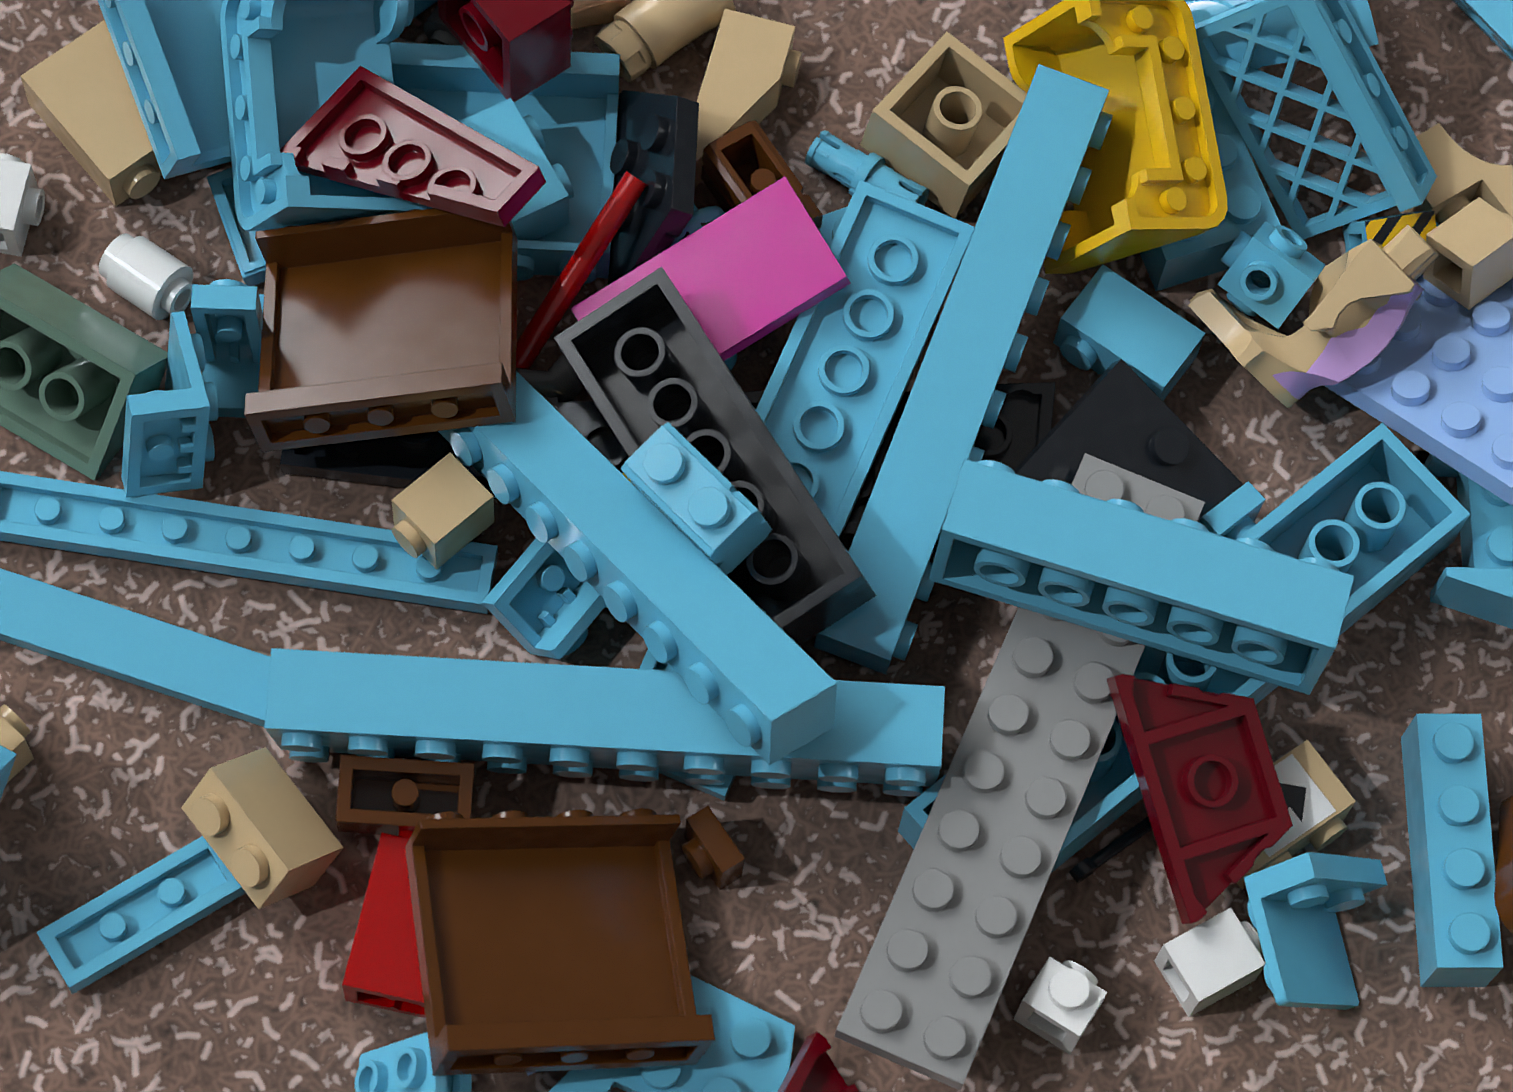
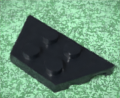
M623 90L619 93L617 139L610 158V169L614 173V189L626 171L646 183L647 186L611 241L608 285L668 249L672 242L681 235L693 216L699 115L698 102L674 95Z

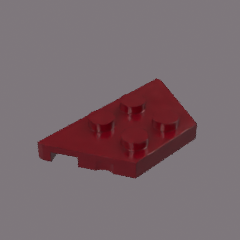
M1127 674L1107 678L1109 690L1181 923L1192 924L1198 922L1208 913L1206 909L1230 884H1236L1254 866L1257 856L1265 848H1271L1293 826L1254 699L1228 693L1216 694L1201 691L1196 687L1175 683L1168 685L1141 680Z

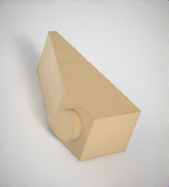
M724 9L697 99L699 115L695 187L702 181L701 172L702 165H704L702 162L703 148L749 121L756 120L759 124L777 106L783 85L794 87L802 59V52L793 50L795 26Z

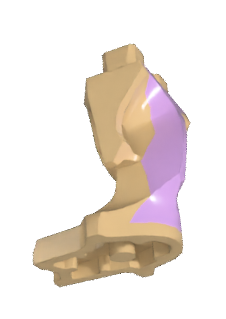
M1409 225L1404 227L1384 247L1373 239L1365 241L1323 268L1312 288L1309 316L1303 322L1304 326L1289 336L1272 330L1244 315L1223 299L1214 289L1198 292L1190 300L1191 303L1188 306L1222 341L1235 359L1276 399L1290 409L1309 390L1318 386L1336 385L1353 376L1374 360L1388 346L1403 325L1413 303L1419 299L1424 290L1416 279L1440 255Z

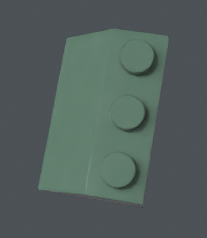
M14 263L0 270V426L95 481L101 476L124 444L127 395L143 394L159 389L167 367L168 352Z

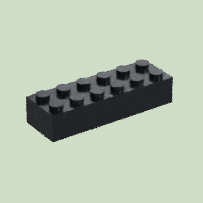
M662 266L554 337L629 457L662 425L669 422L737 491H740L760 511L772 528V531L726 576L798 646L876 596Z

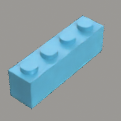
M1417 713L1401 736L1420 987H1486L1503 969L1499 915L1494 900L1495 866L1481 714Z

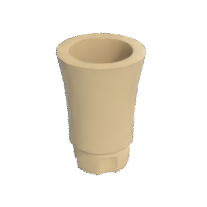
M633 0L614 15L612 23L599 31L595 36V43L601 53L620 54L619 75L627 82H631L641 76L647 69H655L675 52L709 30L719 26L725 8L736 11L732 0Z

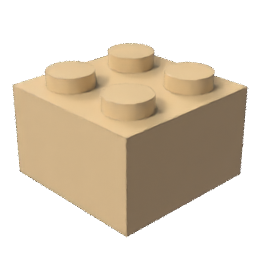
M946 32L872 110L860 146L869 153L874 152L885 159L884 165L890 167L895 172L928 188V199L952 218L956 219L995 176L1027 93L949 32Z

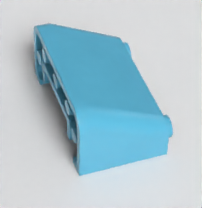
M222 0L220 28L234 199L237 219L244 230L262 231L290 225L300 226L345 220L352 217L362 218L407 212L414 209H427L425 205L300 172L295 165L293 153H280V149L359 66L394 84L390 42L398 38L403 32L404 27L409 26L412 22L415 10L414 0Z

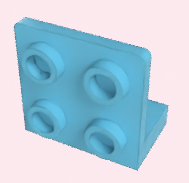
M184 311L171 312L165 390H154L143 394L127 395L121 475L126 497L203 488L205 462L214 460V439L209 421L218 420L219 411L216 388L213 382H203L201 371L205 370V352L200 333L190 334Z
M1306 852L1243 877L1249 897L1247 904L1249 918L1257 929L1265 959L1264 977L1269 989L1274 994L1277 1005L1347 1010L1358 1006L1359 999L1336 912L1361 906L1366 902L1365 893L1387 885L1381 860Z

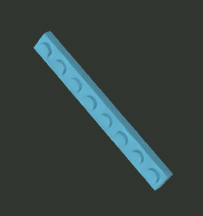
M0 471V541L488 614V609L481 602L492 590L498 559V546L470 542L436 570L422 554L417 558L410 556L397 542L392 530L157 494L126 497L124 489Z

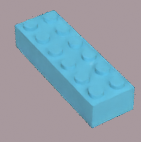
M964 459L942 527L929 580L1310 695L1336 649L1354 576L1338 571L1334 564L1320 558L1305 557L1297 559L1273 552L1271 546L1257 539L1238 538L1233 540L1210 533L1204 525L1190 519L1176 518L1170 521L1144 513L1140 506L1127 500L1109 499L1104 501L1080 494L1077 488L1064 481L1048 479L1040 482L1017 475L1009 466L997 461L982 460L977 463Z

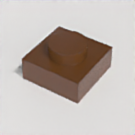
M706 806L686 819L684 835L687 842L681 845L686 860L697 876L703 879L710 875L719 890L741 878L745 858L711 808Z

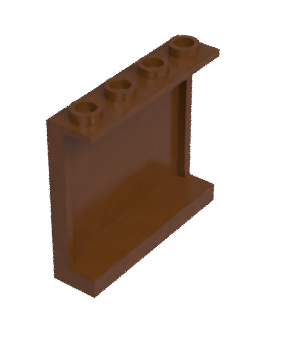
M432 208L424 210L414 209L407 212L362 218L352 217L345 220L300 226L290 225L283 228L256 231L255 239L266 262L258 392L245 394L244 415L262 452L516 422L518 239L512 221L505 227Z
M639 808L616 816H593V813L588 810L577 809L562 812L555 817H529L523 811H505L491 818H464L460 813L441 812L419 820L405 846L433 1076L696 1065L715 1041L711 1014H696L669 841L681 824L680 814L657 815L652 809Z

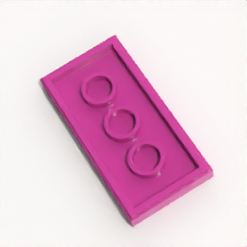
M783 177L570 309L579 321L662 266L725 361L797 317L800 313L850 284V281L786 177Z

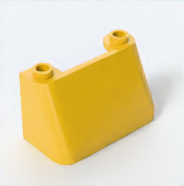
M1063 0L1003 38L1012 79L1026 93L1029 90L1038 64L1109 90L1102 111L1113 115L1100 150L1088 146L1081 166L1092 170L1080 204L1073 203L1074 210L1064 211L1060 221L1071 225L1058 261L1046 256L1044 261L1045 274H1071L1194 237L1217 227L1225 219L1228 210L1227 193L1194 18L1185 0Z

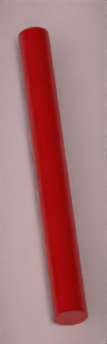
M626 171L518 339L516 368L530 369L646 188V183Z

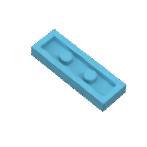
M201 836L36 933L73 995L246 892L205 838Z

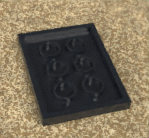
M1122 359L1112 363L1014 470L1017 475L1040 482L1054 479L1072 484L1086 453L1204 501L1205 504L1197 522H1200L1202 516L1244 485Z

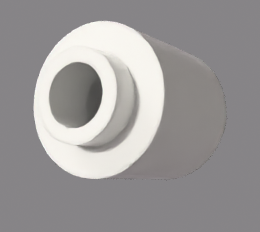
M127 233L121 234L104 251L99 263V274L106 278L108 288L154 319H165L171 312L183 311L189 305L192 294V268L144 236L134 238Z

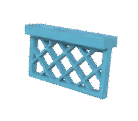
M1252 0L1195 24L1202 65L1289 225L1302 239L1397 206L1399 211L1402 212L1423 204L1437 175L1344 0ZM1286 5L1289 7L1299 26L1295 42L1262 29L1267 13ZM1256 18L1254 26L1245 23L1246 21ZM1226 31L1249 40L1242 62L1240 63L1220 55L1210 36ZM1305 39H1306V41H1307L1309 47L1303 45ZM1257 44L1290 56L1282 79L1250 67ZM1298 59L1322 69L1328 80L1323 95L1291 82ZM1231 75L1234 76V77H1236L1235 83H1234V81H1233ZM1245 81L1277 93L1270 115L1247 107L1241 96ZM1333 92L1338 100L1332 98ZM1285 97L1318 109L1311 131L1278 119ZM1326 112L1350 122L1356 133L1352 147L1319 135ZM1259 128H1262V129L1265 130V131H1264V134H1262V132L1260 131ZM1273 133L1305 145L1298 167L1275 158L1269 147ZM1361 145L1363 146L1365 152L1360 151ZM1313 149L1346 161L1339 183L1306 171ZM1354 165L1378 174L1386 191L1370 196L1347 187ZM1288 180L1293 181L1292 186H1290ZM1303 185L1333 197L1329 212L1308 219L1297 199L1300 186ZM1341 201L1348 203V205L1339 208Z

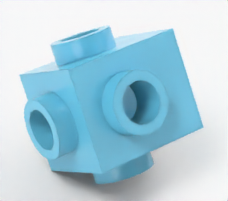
M1265 221L1253 237L1244 230L1241 231L1221 258V261L1230 268L1217 285L1227 291V299L1238 310L1249 316H1257L1258 314L1279 329L1325 267V264L1306 251L1308 248L1307 244L1297 233L1282 225H1278L1275 228Z

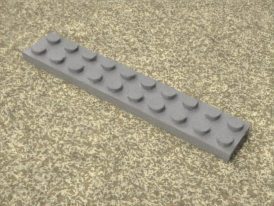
M1086 453L1071 484L1078 489L1080 494L1104 501L1109 499L1127 500L1140 506L1144 513L1170 521L1176 518H1185L1197 522L1205 504L1204 501ZM1018 607L837 1026L834 1037L961 1091L1116 718L1117 712L1106 679L1121 674L1133 676L1146 645Z

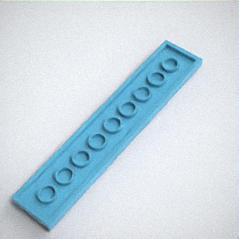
M859 180L829 246L847 275L850 284L798 315L756 408L761 419L839 539L843 534L951 289L975 228L972 225L862 180ZM647 650L639 668L675 671L667 662L661 663L657 661L649 650ZM659 771L660 774L725 801L735 779L734 775H725L724 784L700 785L685 782L684 772Z

